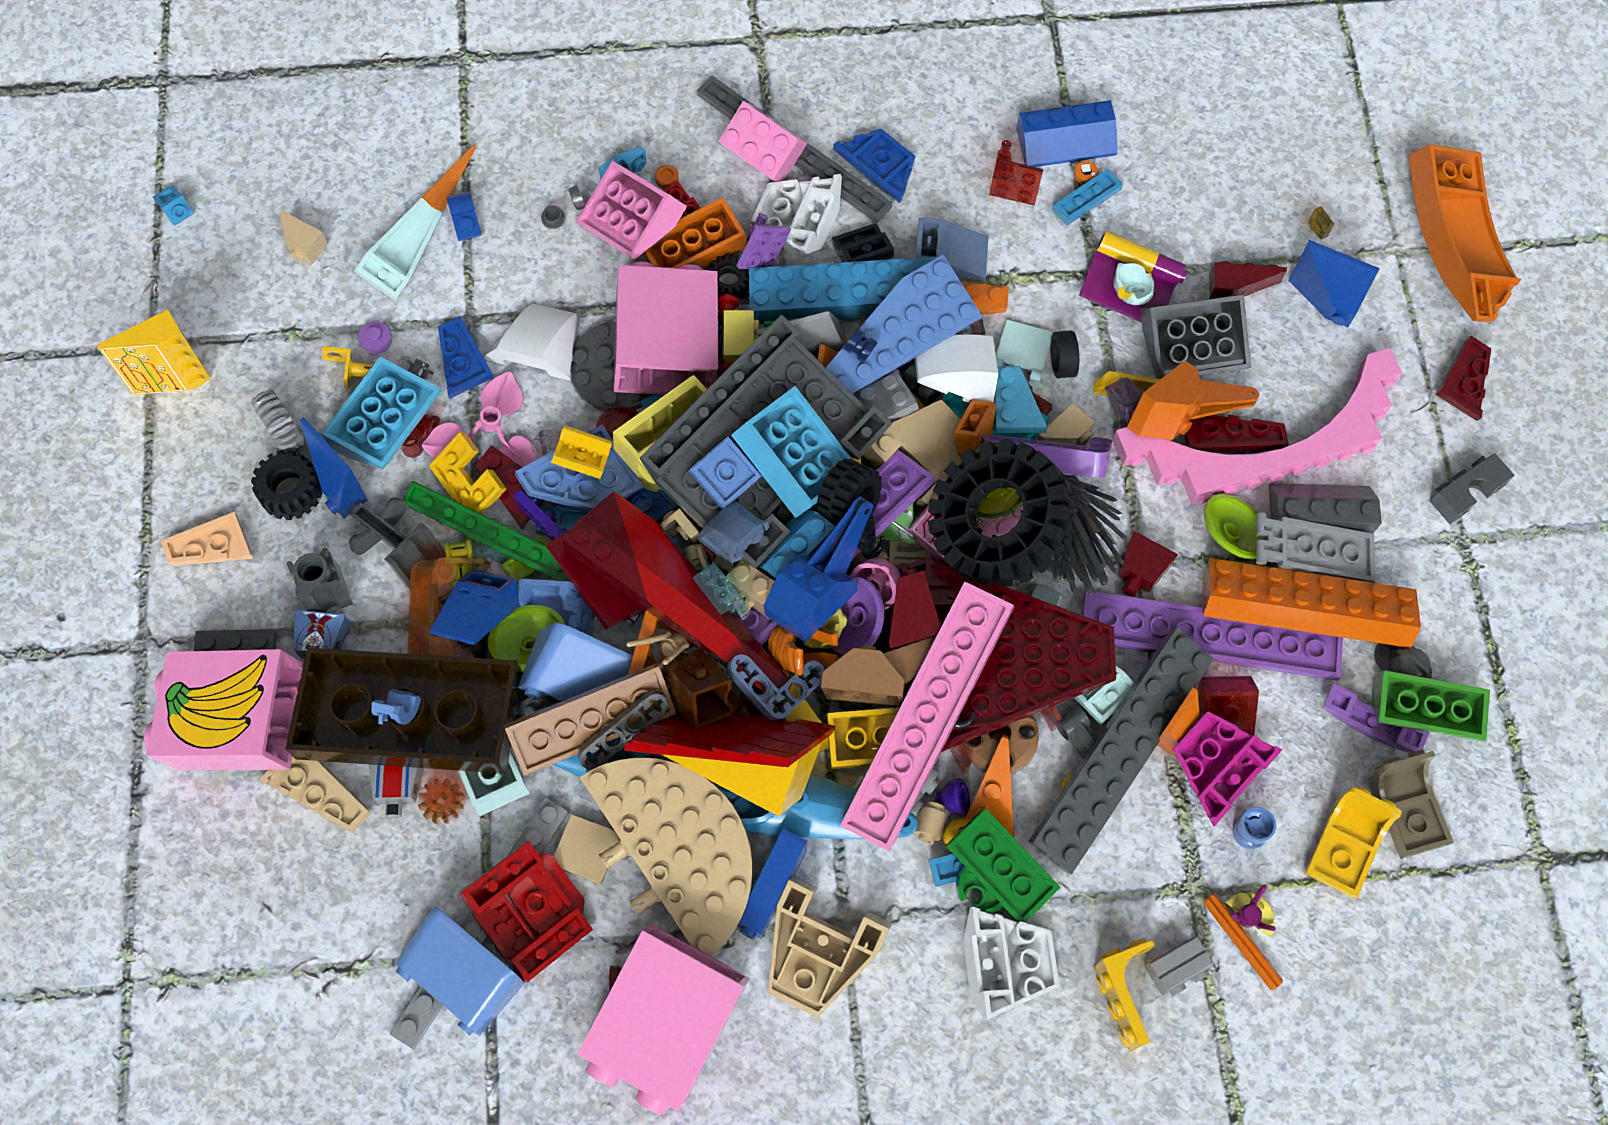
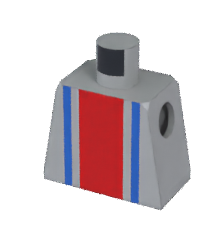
M369 765L372 796L377 804H386L385 817L401 818L402 804L416 802L424 768Z

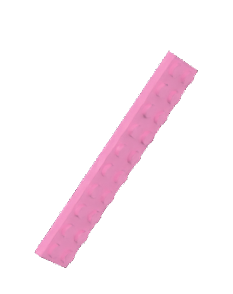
M964 582L840 825L841 827L889 852L891 851L1014 609L1013 604Z

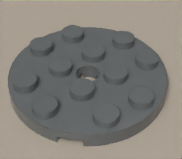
M615 321L600 324L590 329L577 341L572 351L573 361H571L570 372L573 387L582 400L584 399L593 405L594 408L604 412L626 413L642 408L641 400L654 395L614 392V370L612 366L615 361Z

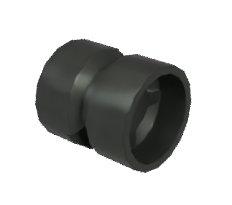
M915 362L910 365L901 377L911 392L916 391L915 396L926 406L935 401L942 393L917 382Z

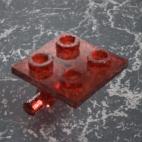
M1003 140L1001 149L997 152L989 195L1035 206L1044 169L1012 162L1010 152L1012 143L1008 140Z

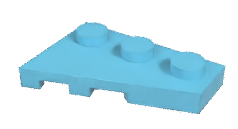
M997 366L998 378L995 390L996 433H1047L1046 423L1021 367Z

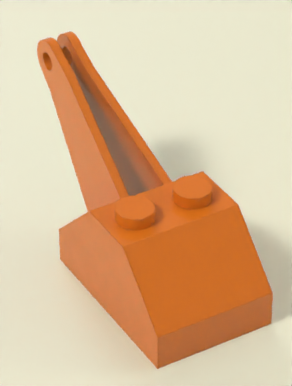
M1185 360L1143 392L1127 428L1140 437L1173 440L1180 433L1184 435L1192 426L1191 419L1253 407L1259 398V392L1249 386L1200 380L1197 368Z

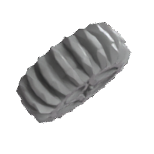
M273 390L262 391L252 399L251 404L280 451L283 450L285 454H287L288 450L296 453L305 446L302 435Z

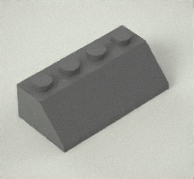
M1269 484L1271 519L1273 520L1288 517L1372 534L1382 523L1380 499L1370 486Z

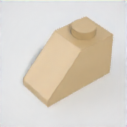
M282 211L280 217L290 256L297 262L302 263L304 261L312 265L328 244L323 232Z
M1072 403L1047 426V433L1039 434L1038 439L1041 437L1047 442L1072 445L1085 444L1094 434L1092 429L1095 422Z

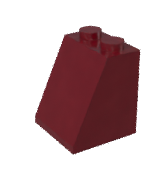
M917 568L902 572L903 577L898 578L889 639L891 650L937 636L941 629L924 571L918 572Z

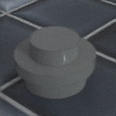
M548 206L544 209L541 220L545 227L557 229L564 224L565 214L557 206Z

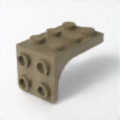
M1424 749L1408 754L1409 758L1400 760L1398 756L1383 761L1384 765L1376 767V772L1368 778L1376 798L1389 800L1395 803L1396 808L1402 811L1401 816L1389 828L1400 859L1454 843L1430 784L1428 769L1430 761L1436 757L1434 751L1425 753Z

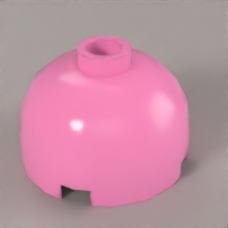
M874 557L864 560L854 568L850 576L862 577L872 582L881 595L884 610L888 609L895 602L898 578H901L897 567L886 559Z

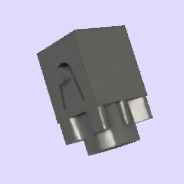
M323 548L320 555L316 553L302 555L294 565L291 561L287 562L289 572L296 584V596L299 601H302L307 611L326 613L331 607L345 608L353 605L341 569L327 548Z

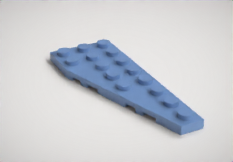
M943 254L903 277L859 328L864 332L865 338H872L878 342L864 363L857 359V355L854 352L848 353L842 348L826 366V369L852 394H855L979 321L983 316Z

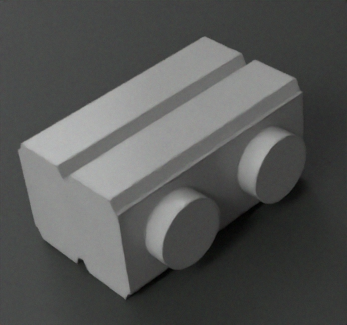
M1194 936L1148 963L1145 969L1161 995L1170 992L1173 997L1186 989L1184 983L1193 978L1195 983L1210 975L1207 969L1213 966V962L1199 939Z

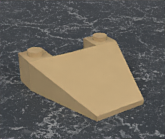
M941 399L892 422V425L863 455L877 468L885 463L896 450H900L934 476L935 482L914 501L915 508L921 514L929 505L930 499H934L938 495L933 491L937 480L940 479L946 482L949 476L944 472L946 467L951 462H954L957 466L962 463L957 453L954 430L961 419Z
M793 876L788 880L777 904L768 993L818 1018L878 955L892 923L867 912L854 936L807 913L818 887Z

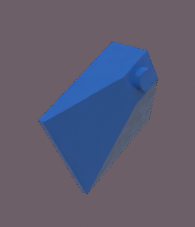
M1309 240L1289 282L1326 319L1331 320L1337 325L1349 327L1380 268Z
M303 417L300 423L322 492L327 498L325 505L334 515L338 512L345 519L350 515L349 509L354 503L361 502L364 504L368 499L350 467Z

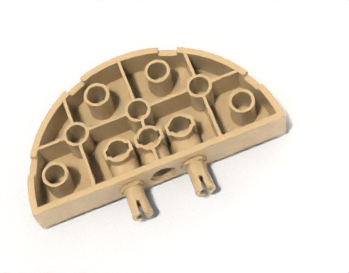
M630 758L617 760L594 768L580 776L579 778L619 836L618 843L599 854L600 859L603 861L613 855L612 858L604 863L607 869H610L627 855L632 856L650 883L649 889L629 901L632 907L642 901L644 902L635 909V912L640 916L658 901L663 903L690 945L712 957L727 942L736 929L746 908L752 887L753 857L751 845L743 820L735 806L710 780L678 763L662 759Z

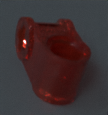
M425 414L401 446L405 456L415 458L423 453L422 443L431 434V431L439 426V416ZM411 440H415V442L412 444H406Z

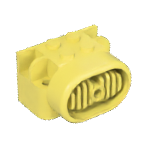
M694 375L613 431V447L615 452L636 474L643 488L658 492V490L662 489L654 482L641 462L640 457L707 390Z

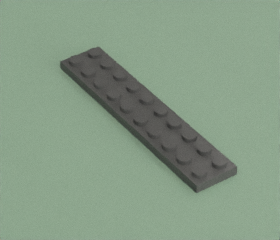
M1172 627L1028 841L1068 874H1073L1160 742V735L1168 726V723L1193 687L1197 686L1214 660L1179 627Z

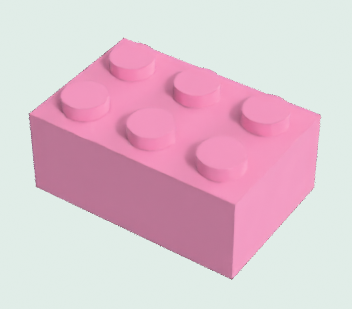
M745 101L741 103L718 141L767 177L777 182L786 179L807 145L806 141L756 106Z

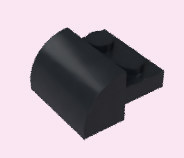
M876 223L832 237V244L841 259V263L889 260L894 257V247L886 233H882Z

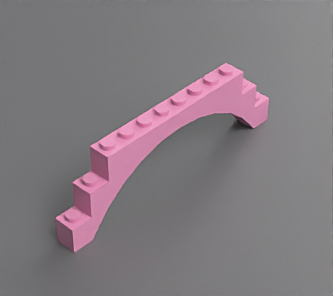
M1390 348L1367 354L1360 365L1353 393L1345 407L1329 424L1316 433L1283 449L1259 454L1224 455L1195 450L1167 439L1140 437L1127 427L1116 430L1112 442L1123 466L1130 464L1137 466L1146 460L1157 485L1164 483L1171 485L1181 479L1191 504L1199 502L1206 504L1212 496L1217 494L1234 495L1244 488L1252 490L1267 481L1271 483L1278 482L1286 475L1293 474L1297 476L1315 466L1317 469L1323 468L1332 461L1339 459L1342 462L1350 459L1354 454L1362 453L1365 455L1374 451L1382 439L1375 422L1385 418L1386 413L1392 406L1385 389H1389L1396 384L1402 371Z

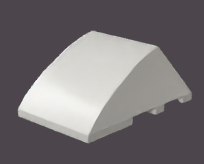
M841 174L833 175V178L821 180L819 177H813L811 181L798 182L795 179L768 183L751 219L752 224L755 223L758 214L762 213L768 217L764 225L789 226L791 228L786 243L806 254L822 249L839 212Z
M532 304L519 314L507 331L483 357L486 361L503 365L507 361L544 369L549 376L571 381L570 369L571 361H573L572 351L573 342H575L577 313Z
M953 335L915 358L918 383L945 394L952 392L960 395L962 400L967 403L972 399L994 402L998 368L993 336Z
M970 907L963 945L970 997L984 1020H988L1060 987L1051 930L1021 921L1015 922L1003 918L1002 915H992L980 911L979 908Z

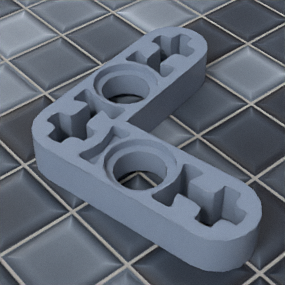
M746 655L735 656L728 662L726 668L727 674L766 718L774 722L788 716L822 683L823 671L825 670L820 662L810 661L803 665L804 673L801 676L794 674L778 689L751 658ZM742 663L745 667L743 671L738 673L736 668ZM814 669L816 671L815 677L807 683L803 681L810 671ZM750 674H753L754 677H752V678H751L750 680H748L747 683H746V682H745V679H746ZM754 681L761 682L764 685L765 692L763 695H758L753 691L752 684ZM790 684H795L800 688L801 694L799 698L790 695L788 690ZM784 699L787 703L779 709L780 712L774 713L772 710L775 707L774 705Z

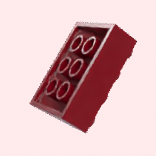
M569 531L545 545L605 630L646 611L564 551L563 538Z

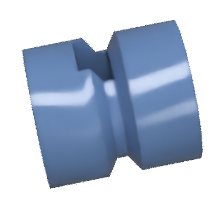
M1252 807L1234 823L1233 836L1241 847L1246 849L1259 848L1275 834L1277 828L1276 819L1268 809Z

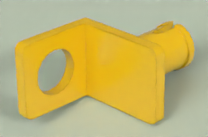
M322 346L323 360L345 362V389L349 388V379H352V376L364 378L375 364L353 362L351 349ZM329 353H338L341 356H333Z

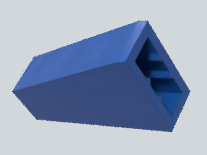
M784 828L782 829L748 898L742 918L737 927L741 928L739 931L741 934L753 940L755 936L762 939L777 911V904L788 880L795 876L807 853V840Z

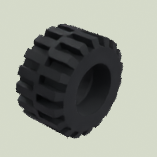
M283 450L277 451L278 455L275 456L271 453L267 456L269 459L266 461L262 459L259 462L261 467L255 468L253 471L256 476L251 479V483L254 486L252 487L253 493L266 512L274 515L277 519L281 520L283 516L286 520H292L293 516L299 519L302 518L304 512L308 515L312 512L310 508L312 506L316 507L319 504L317 498L322 497L321 485L313 464L303 454L298 453L296 455L291 450H288L287 454ZM291 477L299 478L297 486L290 492L275 493L277 486L283 480Z
M846 458L836 463L835 467H832L821 485L817 500L819 514L829 522L838 525L858 497H863L873 504L871 512L873 514L882 490V479L879 476V472L852 459Z

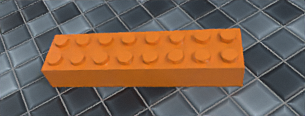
M1214 558L1209 559L1203 576V616L1408 648L1412 647L1421 629L1417 589Z

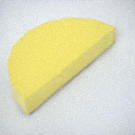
M1249 892L1232 895L1224 905L1233 912L1238 913L1241 907L1249 904L1255 893ZM1261 897L1257 903L1262 912L1261 921L1262 923L1275 926L1272 907ZM1260 930L1268 937L1272 936L1273 931Z

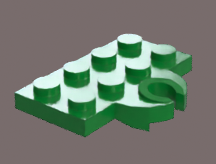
M983 808L945 845L964 865L957 875L955 885L959 900L961 902L967 898L968 891L972 888H978L980 891L979 900L975 903H970L967 907L969 910L970 907L979 908L980 911L992 914L1003 907L1017 922L1026 923L1061 888L986 808Z

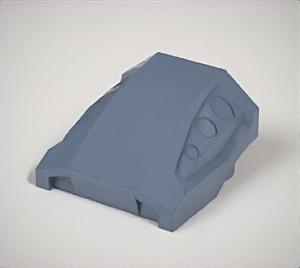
M733 501L730 505L723 508L702 529L697 538L715 554L733 564L744 557L745 550L750 544L761 541L764 536V530L767 531L770 527L767 521L759 519L742 505Z

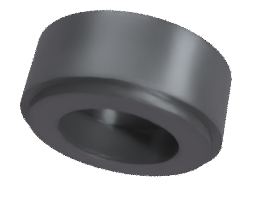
M578 186L570 187L568 191L576 210L583 209L585 204Z

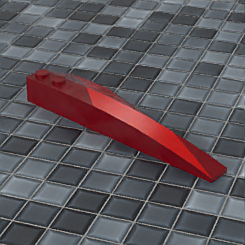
M613 491L584 515L563 538L565 552L694 646L701 649L723 667L727 668V664L732 658L743 654L751 658L778 689L789 680L787 675L657 522ZM742 663L739 664L736 671L738 673L743 671L745 666ZM750 674L745 679V682L747 683V681L754 677V675ZM758 681L753 682L752 688L763 695L765 692L764 685Z

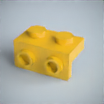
M563 426L551 463L601 479L612 441L569 426Z

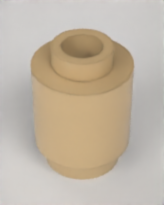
M925 802L924 807H921L917 820L918 826L914 834L919 836V841L927 844H934V841H940L947 816L943 805Z

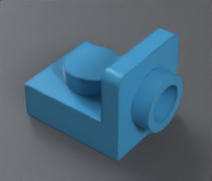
M174 185L153 196L157 205L163 210L173 225H177L194 213L183 195Z

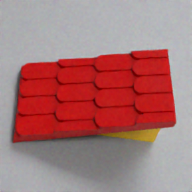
M675 710V715L662 719L655 725L648 726L644 732L633 735L632 739L626 742L624 751L660 754L780 816L802 798L821 743L833 734L835 725L797 718L794 722L788 720L774 722L765 716L752 718L734 714L699 728H694L678 710Z

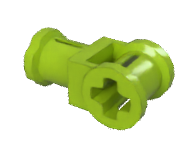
M471 538L458 543L445 542L446 558L454 578L452 589L457 581L462 578V574L464 576L474 569L475 554Z

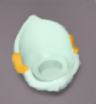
M1119 263L1114 278V289L1118 297L1131 305H1143L1149 302L1154 295L1152 274L1146 273L1145 267L1139 264Z

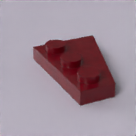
M1469 336L1435 395L1478 421L1482 418L1483 413L1481 405L1486 392L1484 383L1485 377L1488 375L1492 348L1475 337Z
M491 445L476 463V466L482 474L487 469L493 470L507 488L499 498L522 530L530 518L516 505L513 495L520 489L527 495L515 476V471L522 468V466ZM536 498L540 503L538 507H540L545 500Z

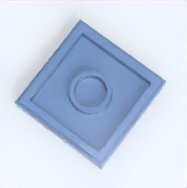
M728 436L688 470L721 509L730 505L762 476Z

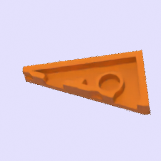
M1003 734L966 819L970 821L983 808H986L1015 838L1010 745L1008 736Z

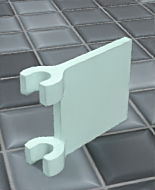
M1007 320L996 353L997 366H1020L1022 371L1031 373L1028 384L1029 388L1037 390L1053 332Z

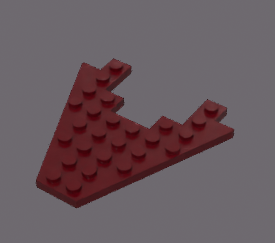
M926 559V579L935 609H951L964 582L1014 605V609L980 674V678H978L957 719L958 721H964L971 712H975L974 721L966 728H953L941 752L1116 681L1113 626L1010 588L1000 587L996 583H993L992 586L980 584L974 579H969L953 567Z

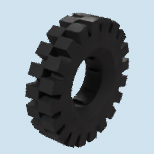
M999 440L998 446L991 441L978 444V453L969 448L959 455L962 460L959 466L951 462L946 467L944 472L949 476L946 482L940 479L936 482L933 491L939 496L937 500L930 499L928 512L934 516V519L928 520L929 531L936 537L933 543L937 551L944 556L943 559L951 567L980 584L992 586L993 583H996L1000 587L1013 586V580H1018L1020 583L1034 579L1032 574L1034 570L1037 569L1040 573H1043L1052 566L1048 560L1053 554L1059 558L1066 547L1061 543L1063 537L1070 538L1074 525L1068 520L1069 517H1075V504L1069 499L1073 495L1069 483L1063 478L1064 474L1043 453L1037 452L1028 444L1020 442L1019 445H1016L1012 440ZM1008 487L1018 490L1016 494L1023 500V510H1021L1022 515L1017 525L1011 528V531L1001 536L992 535V537L982 535L983 530L976 523V514H978L977 509L983 498L999 488L1006 490Z

